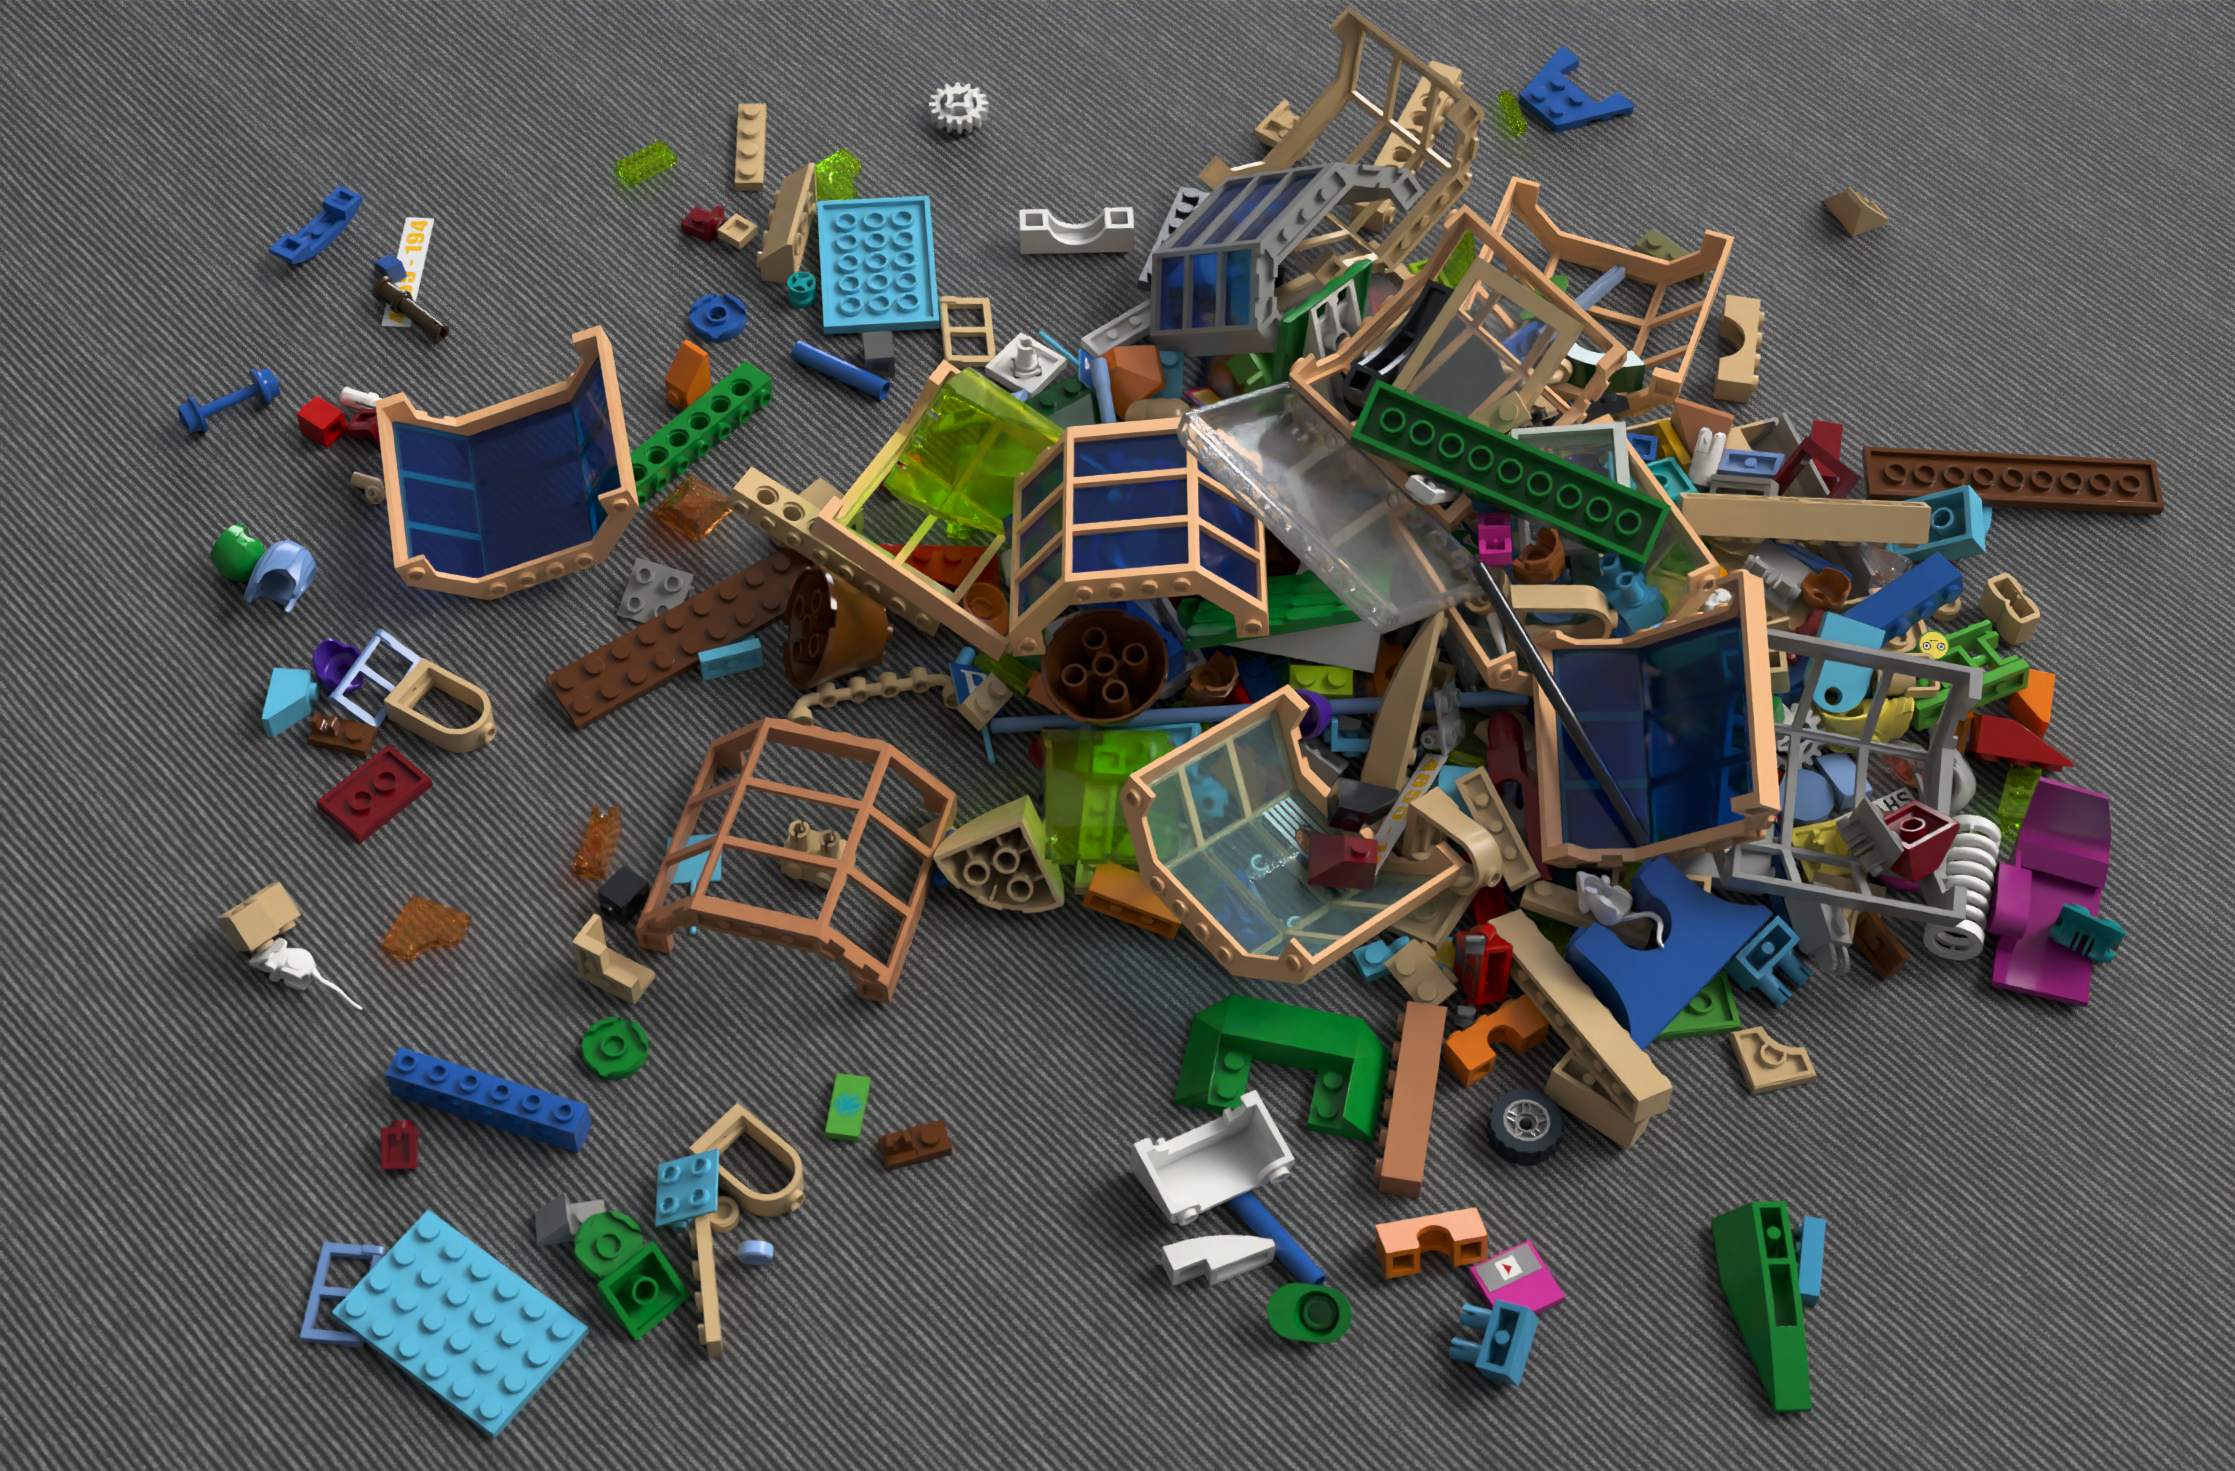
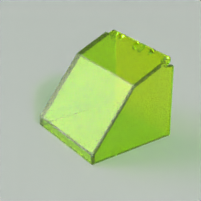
M968 366L947 381L943 386L944 389L940 390L930 406V409L939 414V417L935 418L929 413L925 414L914 432V435L923 440V443L921 444L920 441L914 438L909 440L898 458L904 466L901 468L894 464L883 486L888 488L893 496L937 518L1005 536L1002 519L1013 512L1014 479L1021 472L1025 473L1033 465V460L1047 446L1051 448L1060 439V434L1064 429Z
M1041 730L1045 860H1051V864H1075V860H1081V864H1107L1108 860H1113L1114 864H1138L1119 795L1129 775L1177 748L1168 730ZM1172 775L1149 788L1156 795V798L1146 818L1157 858L1162 864L1175 857L1177 846V791Z

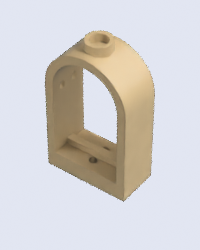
M1510 585L1507 600L1531 639L1543 636L1544 632L1549 630H1560L1563 634L1575 639H1608L1612 629H1616L1618 626L1617 609H1609L1605 594L1592 586ZM1527 613H1590L1596 615L1594 619L1577 625H1525ZM1503 625L1506 651L1519 652Z
M424 658L415 665L384 699L389 720L450 752L464 753L478 749L485 743L492 741L497 732L487 694L479 687ZM435 686L478 709L483 714L476 723L469 727L449 729L412 709Z
M1433 791L1409 802L1401 850L1402 855L1415 862H1419L1422 859L1428 860L1437 846L1434 844L1437 828L1466 850L1474 866V872L1465 866L1456 882L1448 887L1450 890L1460 895H1469L1485 886L1494 887L1498 884L1502 877V857L1495 839L1484 827Z
M738 1103L689 1147L690 1156L716 1148L719 1149V1155H721L736 1139L746 1132L794 1173L792 1181L786 1188L777 1193L759 1194L748 1189L719 1165L718 1187L749 1212L764 1217L778 1216L789 1210L794 1211L805 1200L802 1163L798 1153Z

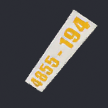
M406 217L397 258L403 263L407 277L394 284L400 289L409 291L415 302L434 218ZM386 303L381 326L410 327L411 320L402 313L398 314L391 311L390 305Z
M1425 754L1374 837V839L1378 840L1375 876L1405 828L1409 802L1423 796L1427 792L1449 755Z

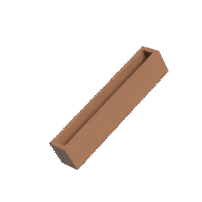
M1407 1001L1406 1012L1398 1014L1396 1032L1402 1033L1401 1042L1394 1041L1391 1061H1396L1398 1064L1397 1070H1390L1387 1090H1393L1392 1099H1385L1382 1119H1388L1389 1123L1388 1129L1381 1128L1378 1148L1384 1149L1383 1158H1376L1373 1177L1380 1179L1378 1192L1419 1199L1447 1007Z

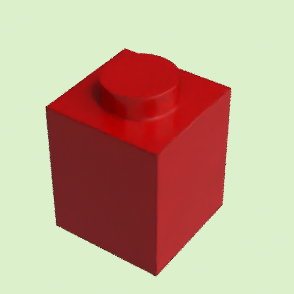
M319 396L313 398L308 404L303 405L300 411L296 413L301 433L327 449L346 433L344 429L347 425L343 411Z

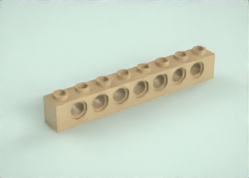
M1431 60L1429 66L1460 90H1463L1464 82L1460 81L1462 70ZM1423 76L1397 122L1419 141L1421 139L1431 82ZM1441 89L1431 134L1430 149L1433 147L1436 132L1440 133L1442 131L1445 115L1454 106V99ZM1391 132L1374 165L1401 168L1416 150L1395 133ZM1423 157V159L1411 171L1414 177L1416 175L1415 170L1417 168L1421 169V167L1423 166L1425 157ZM1391 199L1385 200L1362 227L1382 233L1386 224H1391L1395 216L1396 206ZM1370 202L1352 204L1350 223L1355 220Z
M752 466L733 488L726 507L738 516L743 517L762 531L786 544L789 548L812 560L816 565L826 567L870 598L934 637L943 625L940 621L810 533L818 514L822 511L821 509ZM846 526V529H848L849 531L857 535L859 538L873 546L875 549L889 557L891 560H894L896 558V556H894L893 554L889 553L885 549L881 548L877 544L873 543L869 539L865 538L861 534ZM903 563V568L948 599L953 595L952 591L907 563Z

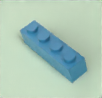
M1804 1216L1802 1223L1797 1225L1796 1236L1800 1237L1799 1242H1796L1794 1252L1795 1255H1798L1796 1264L1802 1304L1816 1306L1820 1297L1826 1220Z

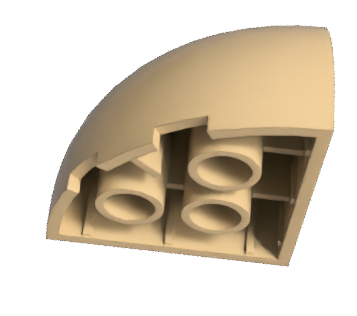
M1028 795L997 807L966 823L949 835L935 850L933 859L946 878L956 888H961L966 893L975 897L977 902L998 910L1005 908L1022 910V913H1033L1051 910L1064 905L1065 894L1059 865L1047 833Z

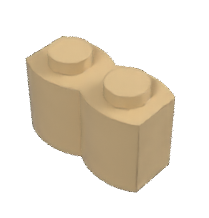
M2005 572L1988 579L1979 602L1982 612L1988 619L1997 624L1998 632L2009 644L2015 646L2032 639L2040 618V612L2036 604L2030 598L2023 595L2020 584L2010 574Z

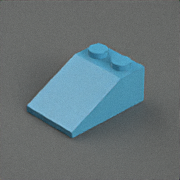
M1969 485L1905 500L1904 502H1925L1932 508L1928 544H1918L1916 549L1901 548L1899 543H1887V547H1885L1886 559L1888 561H1922L1938 551L1947 560H1958L1986 553L1982 500Z

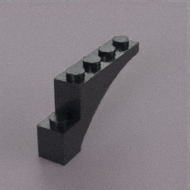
M1428 279L1408 314L1386 341L1361 362L1353 363L1340 387V390L1350 403L1364 408L1376 379L1389 385L1394 383L1455 289Z

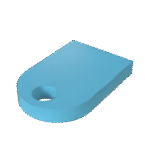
M1825 611L1816 638L1880 650L1886 631ZM1809 657L1804 674V686L1814 657ZM1825 660L1812 703L1817 708L1832 713L1846 712L1855 708L1863 700L1867 692L1874 669ZM1830 687H1833L1838 693V699L1833 705H1829L1824 698L1826 690Z

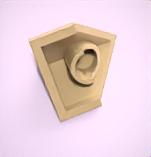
M1850 187L1839 194L1822 200L1853 237L1886 225L1890 221L1873 201L1869 202L1866 197L1863 198Z

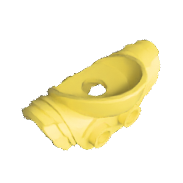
M1903 696L1893 698L1892 700L1885 698L1871 741L1888 743L1890 739H1899L1903 736L1904 732L1909 728L1914 712L1915 702L1913 697L1906 698ZM1832 699L1825 701L1829 705H1833L1836 703L1837 700ZM1863 699L1855 708L1841 713L1823 711L1812 702L1809 709L1812 710V715L1816 714L1820 717L1821 721L1817 725H1822L1826 732L1860 738L1873 699ZM1827 743L1824 745L1835 753H1857V749Z

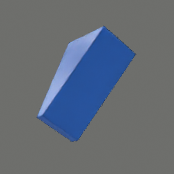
M392 254L375 261L385 276L391 277L395 283L407 277L402 261Z

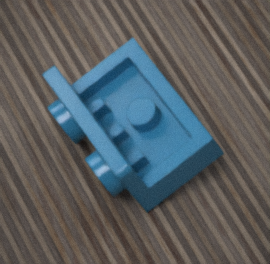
M1332 715L1330 724L1321 733L1323 742L1327 743L1331 752H1342V755L1346 757H1359L1362 752H1368L1370 739L1365 731L1338 730V719L1335 715Z

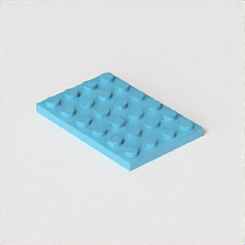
M929 196L817 201L824 334L939 328Z
M430 1210L423 1214L332 1311L334 1319L353 1333L359 1335L367 1344L493 1439L501 1433L589 1334V1329L586 1325Z

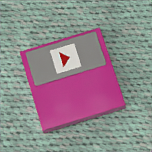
M1530 1240L1488 1259V1261H1483L1469 1268L1468 1274L1491 1311L1496 1299L1529 1307L1535 1315L1561 1304L1565 1300V1295Z

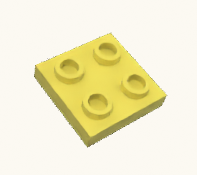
M1840 819L1792 829V847L1849 857L1848 846L1850 842L1846 844L1837 832L1839 827L1836 825V822ZM1798 859L1804 870L1800 874L1805 884L1813 881L1815 871L1853 879L1849 868Z

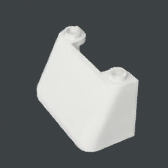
M1256 1090L1240 1097L1242 1106L1237 1107L1233 1111L1229 1107L1223 1111L1222 1117L1165 1142L1162 1137L1157 1139L1155 1146L1148 1137L1133 1144L1130 1166L1137 1179L1170 1223H1179L1180 1226L1187 1225L1204 1211L1268 1182L1277 1184L1290 1175L1289 1170L1293 1166L1294 1157Z

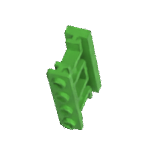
M1988 619L1972 624L1952 634L1945 635L1949 642V651L1941 660L1942 662L1978 669L1988 665L1992 670L1983 674L1981 701L1969 709V711L2028 687L2029 664L2023 658L2019 659L2016 654L2003 660L1993 649L1998 647L1999 634L1996 631L1992 632V623ZM1916 647L1904 653H1916ZM1975 650L1978 656L1971 658L1967 653ZM1921 678L1916 680V687H1931L1928 679ZM1941 682L1937 697L1913 698L1915 704L1911 724L1917 731L1933 726L1938 722L1951 686L1950 683Z

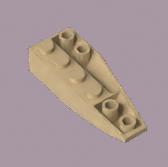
M1436 606L1416 633L1399 661L1385 690L1375 717L1370 736L1369 751L1366 752L1360 775V782L1399 790L1398 798L1410 780V777H1408L1409 768L1407 766H1413L1416 759L1418 747H1416L1417 739L1415 734L1417 727H1421L1425 709L1422 708L1424 697H1429L1433 679L1429 678L1431 667L1437 666L1440 655V648H1436L1439 636L1444 637L1447 629L1448 618L1444 617V609L1440 606Z

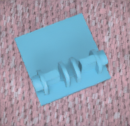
M718 1148L658 1164L656 1227L670 1224L673 1226V1231L684 1232L686 1227L690 1225L691 1218L717 1212Z

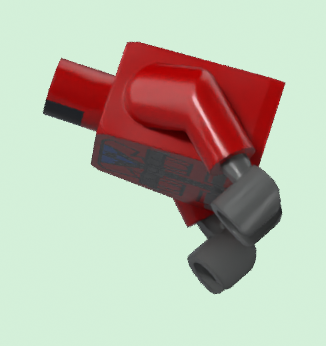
M1492 924L1475 925L1471 930L1459 932L1453 937L1452 945L1456 949L1453 972L1468 995L1464 1006H1457L1454 1020L1456 1025L1471 1027L1474 1015L1479 1012L1483 1004L1506 1001L1513 945L1497 935L1496 927Z

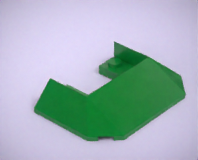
M1231 994L1194 1015L1174 1104L1223 1113L1229 1107L1233 1111L1237 1107L1242 1106L1240 1097L1245 1095L1252 1060L1310 1070L1318 1073L1307 1130L1373 1143L1390 1052L1362 1018Z

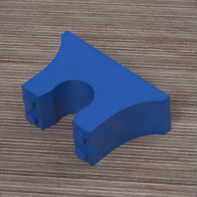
M1662 854L1654 862L1648 858L1636 871L1637 874L1630 880L1633 887L1629 894L1638 912H1653L1662 919L1663 930L1661 940L1664 948L1659 946L1649 951L1632 949L1623 944L1613 931L1597 922H1594L1588 929L1581 926L1569 939L1570 942L1564 948L1567 952L1564 957L1565 962H1568L1573 967L1574 972L1582 982L1588 985L1604 1007L1610 1010L1618 1024L1629 1032L1630 1038L1642 1052L1757 934L1773 914L1763 904L1741 905L1725 901L1708 893L1687 878ZM1647 917L1657 929V922L1654 919Z

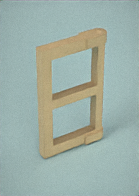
M939 297L938 307L940 311L944 360L955 368L985 367L996 357L989 298ZM947 309H982L984 327H949ZM950 337H985L987 356L952 355Z

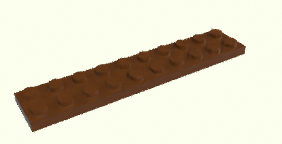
M1864 446L1861 453L1867 500L1905 501L1969 485L1981 498L1982 506L2153 515H2161L2164 510L2156 460Z
M786 546L545 677L546 683L577 731H580L699 665L698 653L739 643L783 619L794 582L805 567L812 568L815 563L796 550Z

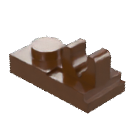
M315 712L310 722L312 731L307 739V744L367 758L379 733L376 726Z
M1863 911L1857 917L1853 940L1883 980L1892 979L1911 957L1876 913Z
M943 1119L880 1136L881 1139H877L886 1172L952 1155V1147Z

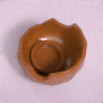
M1825 567L1817 575H1813V572L1808 573L1801 583L1800 590L1802 591L1800 594L1803 602L1814 611L1820 613L1825 611L1834 612L1843 606L1852 586L1850 579L1844 573L1831 567Z

